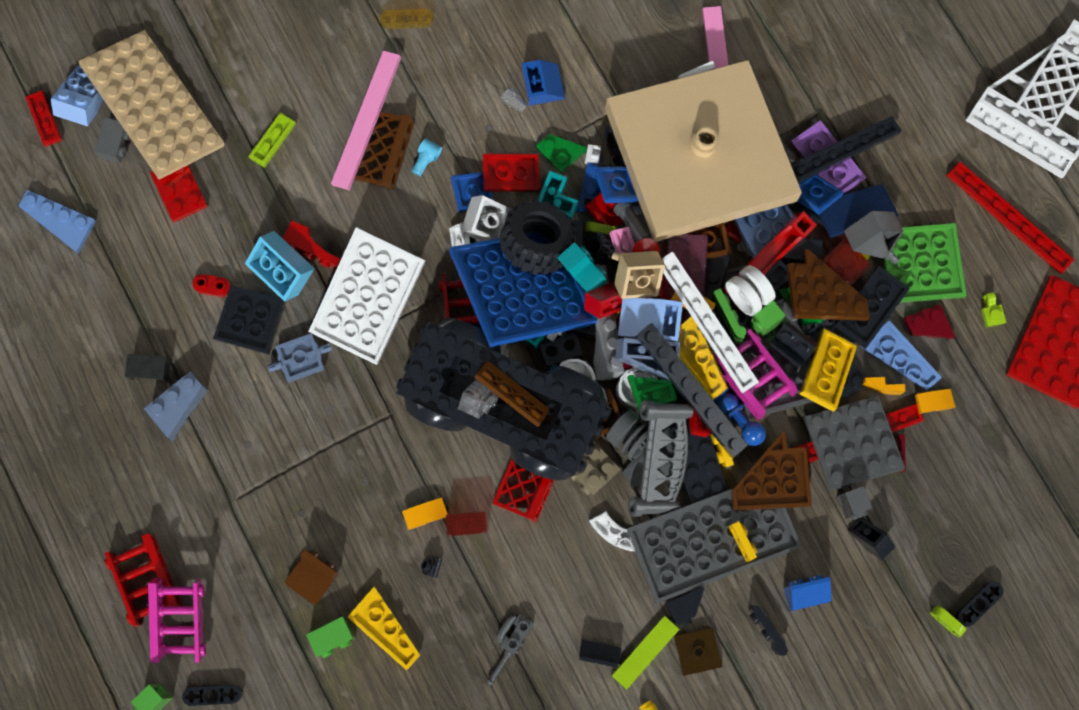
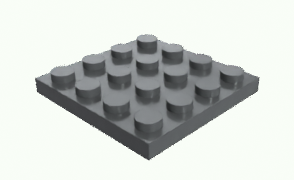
M879 396L837 407L834 412L826 410L804 417L829 491L905 469Z

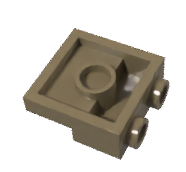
M596 444L592 455L587 456L586 462H588L584 473L575 475L570 479L572 481L577 480L581 484L579 488L587 496L590 494L593 497L621 469Z

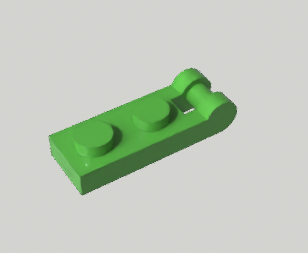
M718 289L713 292L712 299L716 303V307L732 339L736 343H740L744 340L746 329L743 326H739L737 322L739 320L735 310H731L728 295L726 293L723 294L722 290Z

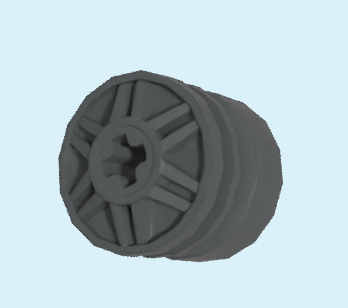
M634 409L624 413L606 436V440L615 448L624 444L621 453L623 455L628 454L627 458L630 461H634L645 452L649 422L640 426L642 422L641 416Z

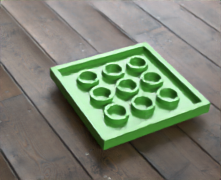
M956 223L902 227L904 232L892 249L894 254L900 259L899 262L893 264L889 259L883 258L885 270L910 288L900 303L966 297Z

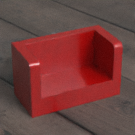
M614 282L585 292V311L599 319L621 311L622 299L614 286Z

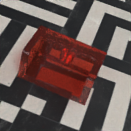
M475 512L446 515L448 537L486 534V513Z

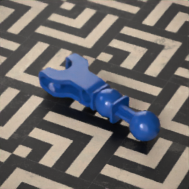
M729 388L713 400L729 421L733 419L742 429V438L748 445L757 446L763 443L766 438L764 426L759 422H751L741 412L744 405H740L737 396L733 393H728Z

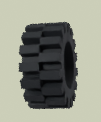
M600 232L590 233L588 235L589 238H585L586 243H583L582 246L595 260L593 264L609 265L611 263L609 260H613L612 254L615 252L611 237Z

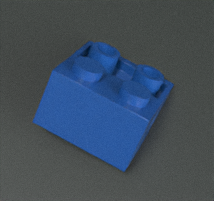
M543 60L522 63V75L529 106L565 99L558 64Z
M821 574L807 578L808 582L805 583L803 579L788 582L789 587L783 589L789 611L831 602L830 577L823 578Z

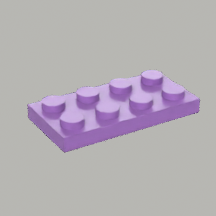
M819 121L794 138L790 144L800 157L804 159L837 143V140L825 125ZM851 158L817 174L843 191V195L866 179V176Z

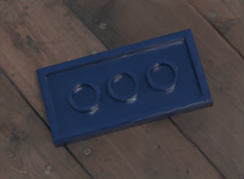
M883 184L842 195L841 198L820 213L819 216L830 238L845 234L844 230L871 211L894 212L896 217L899 214Z

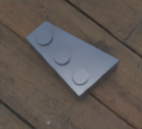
M616 339L615 359L658 378L670 381L638 339ZM668 342L679 356L680 342Z
M190 371L146 406L144 410L166 437L174 441L177 433L185 425L187 418L195 410L207 389Z

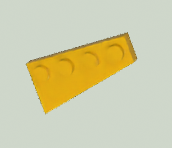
M691 316L680 326L678 342H680L679 358L711 399L714 400L728 386L706 337Z
M373 587L349 614L348 618L407 671L419 658L420 653L377 589Z

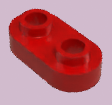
M199 274L192 281V286L196 292L216 297H226L231 285L226 278ZM204 280V285L199 286V282ZM219 284H223L221 289H217Z

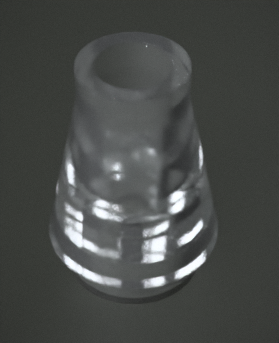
M510 87L500 97L503 100L502 103L520 113L528 106L517 91Z

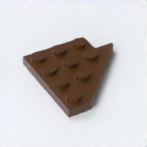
M805 249L803 252L805 264L789 263L787 265L793 318L864 321L870 318L868 300L810 250Z
M782 432L731 491L733 511L811 507L812 500L806 448H787L786 433Z

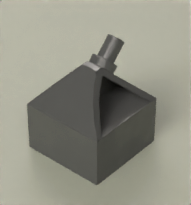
M871 211L844 230L853 251L885 258L886 260L889 259L893 264L899 262L900 259L894 254L892 249L904 231L894 212Z

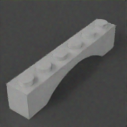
M600 265L607 273L606 265ZM606 274L604 277L608 282L605 285L609 284L608 274ZM611 314L601 319L597 317L598 321L595 324L596 346L593 364L596 380H614L624 373L623 362L615 359L616 339L619 338L615 315Z

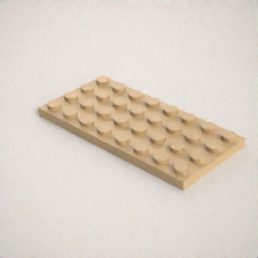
M145 30L79 60V65L159 180L224 147V142Z

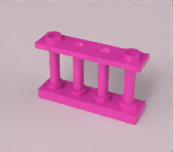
M749 329L745 335L747 340L736 348L741 354L752 346L759 354L747 363L750 369H753L763 361L770 368L769 372L757 379L759 381L757 385L742 393L717 354L713 353L723 377L756 420L759 421L765 416L766 406L786 392L791 397L795 396L798 389L795 381L787 377L762 345L760 336ZM776 376L783 386L764 399L757 400L753 395V391Z
M162 578L152 579L148 583L150 663H159L166 654H195V663H199L206 655V644H203L202 597L205 595V585L202 584V578H197L193 582V586L165 587L162 585ZM164 595H193L194 606H165L162 604V597ZM194 614V626H166L163 624L164 615ZM165 634H194L195 646H166V644H163V636Z

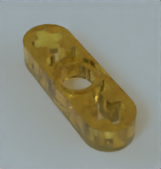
M425 8L386 10L381 13L380 21L385 29L427 28L433 23V14L429 9ZM409 15L412 17V20L405 23L402 21V17ZM423 15H427V21H423ZM387 17H391L390 23L386 22Z

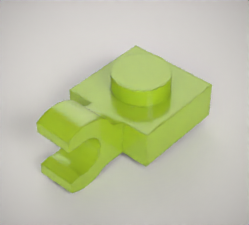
M991 292L983 295L986 308L981 309L985 327L1005 324L1006 319L1002 304L996 305L995 293Z

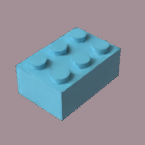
M275 231L260 236L245 262L284 301L300 294L315 269Z

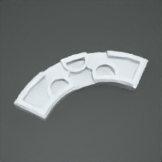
M607 511L589 520L592 527L603 539L616 547L635 552L627 530L612 520Z

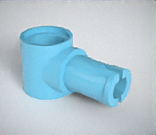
M425 138L418 148L419 158L411 171L421 177L428 163L435 162L438 159L442 147Z

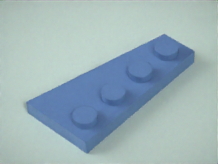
M29 190L26 191L19 204L22 210L78 254L96 222L93 218Z
M890 321L882 326L869 346L864 349L926 391L942 378Z

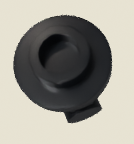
M433 556L426 557L421 564L423 574L437 578L442 559Z

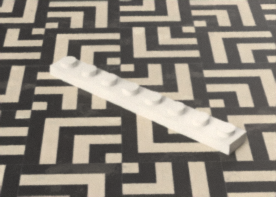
M674 252L662 258L665 264L664 275L740 391L744 393L757 385L759 381Z

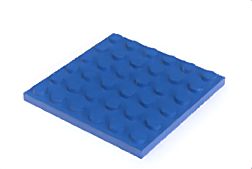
M539 232L525 233L534 242L540 244L551 243L545 235ZM499 238L450 247V255L490 347L595 325L598 321L596 316L585 311V292L564 266L558 268L553 273L549 271L548 274L543 275L541 273L535 275L531 274L530 271H521L520 267L513 266L511 264L512 261H508L504 256L505 252L503 253L501 250Z

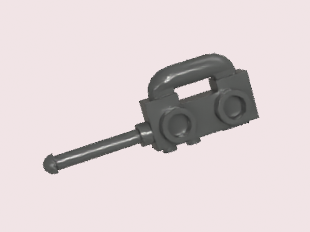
M520 614L519 616H509L498 631L497 639L501 643L500 647L505 649L490 679L487 680L489 685L493 684L508 657H511L512 654L515 655V653L518 654L520 651L518 648L523 646V640L533 628L534 623ZM511 625H516L517 627L510 638L505 636Z

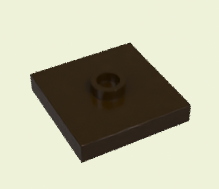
M713 627L674 636L683 676L722 667Z

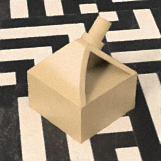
M657 251L613 253L612 259L619 262L614 286L621 299L658 296L665 264Z

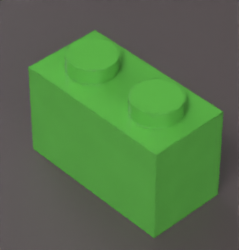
M772 301L754 315L750 322V329L753 333L756 332L762 339L778 327L786 315Z
M343 616L306 635L316 657L322 656L323 659L334 654L333 650L339 646L341 649L352 644L351 640L355 639L346 618Z
M160 683L149 684L131 703L134 705L133 710H161L173 697Z

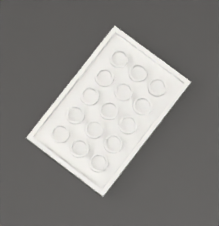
M356 227L308 332L378 365L426 260Z

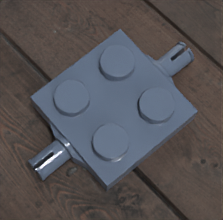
M311 333L275 346L278 353V362L267 366L270 373L281 369L285 374L287 382L290 383L325 370L321 354L332 351L330 343L319 347Z

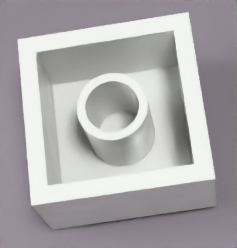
M483 195L472 197L461 233L478 241L498 239L507 214L512 209Z

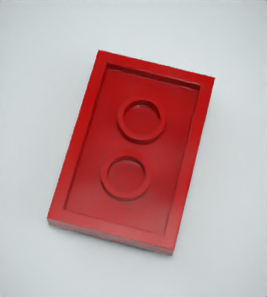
M538 154L482 155L484 192L540 191Z
M189 165L160 180L153 171L150 172L173 222L208 207Z

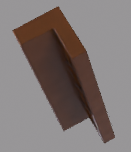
M488 360L474 377L537 427L550 411L547 406Z

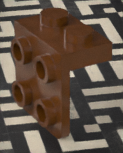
M304 549L300 554L301 560L285 580V584L311 604L316 605L339 573L335 571L337 567L328 560L326 563L319 559L321 555L312 549L310 551Z

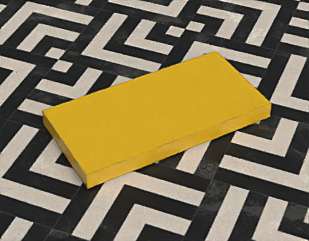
M824 328L820 332L817 341L818 346L812 355L800 395L834 412L837 409L857 345Z

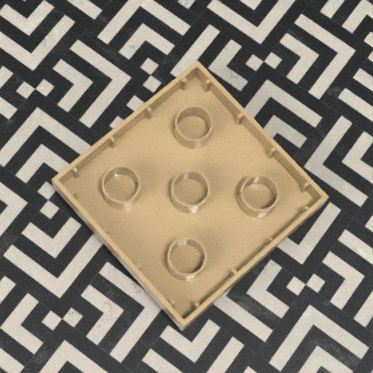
M749 60L607 98L605 111L654 242L794 203L800 197L801 189Z

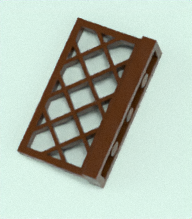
M380 112L379 117L384 122L375 126L372 132L376 133L378 139L370 144L368 143L365 150L370 149L373 156L365 161L362 158L358 168L360 169L365 166L368 173L363 176L356 175L354 180L384 186L394 191L415 122L410 115L403 114V116ZM394 120L400 121L397 128L390 129L389 123ZM387 126L390 132L380 137L377 130ZM393 136V144L386 147L383 140ZM381 142L385 149L375 154L372 147ZM387 152L389 155L388 161L381 164L378 157ZM376 159L379 166L370 171L366 164ZM382 169L384 173L382 181L374 179L372 175Z

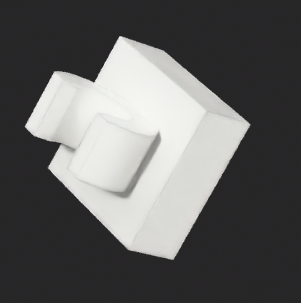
M588 144L585 164L588 162L598 164L601 146Z

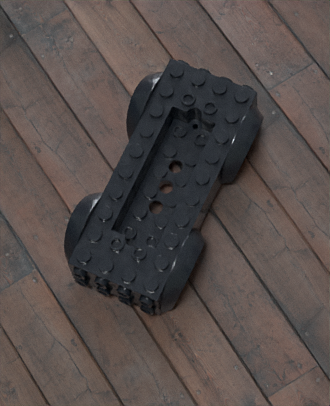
M445 318L436 325L428 321L427 325L425 324L422 327L420 341L415 343L411 361H407L404 367L406 372L396 385V389H398L396 394L404 397L406 410L411 416L432 427L447 431H461L466 427H470L510 446L511 458L517 465L547 479L567 480L575 475L584 473L588 462H586L587 456L592 455L596 444H594L595 438L600 437L604 426H602L604 418L608 419L612 411L608 395L601 385L589 377L564 366L551 365L543 372H540L501 354L500 345L489 346L483 330L456 318ZM487 360L550 409L538 427L509 404H502L500 397L492 392L490 396L482 394V388L485 385L474 377Z

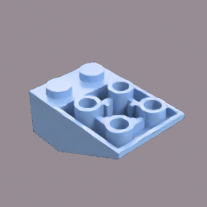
M80 65L73 70L51 97L54 116L88 126L95 118L103 101V98Z
M644 298L622 299L618 336L636 338L640 331L650 323H653L667 342H678L683 302Z

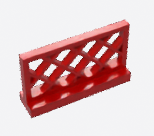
M511 459L492 504L537 523L555 480L541 476L535 477L531 473L532 478L522 482L519 473L525 469L520 468L517 470L515 462ZM516 474L520 484L509 487L508 478ZM534 481L536 485L535 492L527 495L524 485ZM522 487L525 496L514 500L511 491ZM509 492L512 502L507 504L498 502L502 494ZM526 499L529 505L526 513L519 511L516 503Z

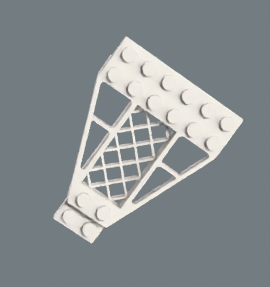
M1074 19L1065 34L991 86H988L965 120L1061 179L1079 156V132L1078 139L1056 127L1064 113L1079 121V112L1070 107V103L1079 90V80L1076 85L1074 83V79H1078L1079 74L1072 75L1070 67H1074L1079 71V22ZM1038 58L1043 59L1029 82L1015 75ZM1054 58L1061 59L1063 65L1056 66ZM1049 60L1051 67L1044 68ZM1065 69L1067 76L1060 78L1058 70ZM1052 71L1054 79L1047 80L1045 72ZM1040 75L1042 81H1040V82H1035V81L1037 80L1038 76ZM1010 79L1023 87L1024 91L1015 103L995 91L994 88ZM1069 81L1070 89L1063 90L1061 82ZM1056 83L1058 91L1051 92L1049 84ZM1043 85L1045 93L1038 95L1036 87ZM1031 89L1033 96L1026 97ZM1070 93L1068 98L1066 99L1065 94ZM1059 95L1062 103L1054 104L1052 96ZM1047 97L1049 105L1042 107L1040 98ZM1034 100L1037 108L1029 109L1027 101ZM1061 107L1060 111L1057 114L1056 108ZM1050 109L1052 118L1045 119L1043 111Z

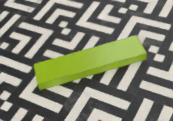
M663 616L612 674V677L627 690L679 631V628L667 617Z

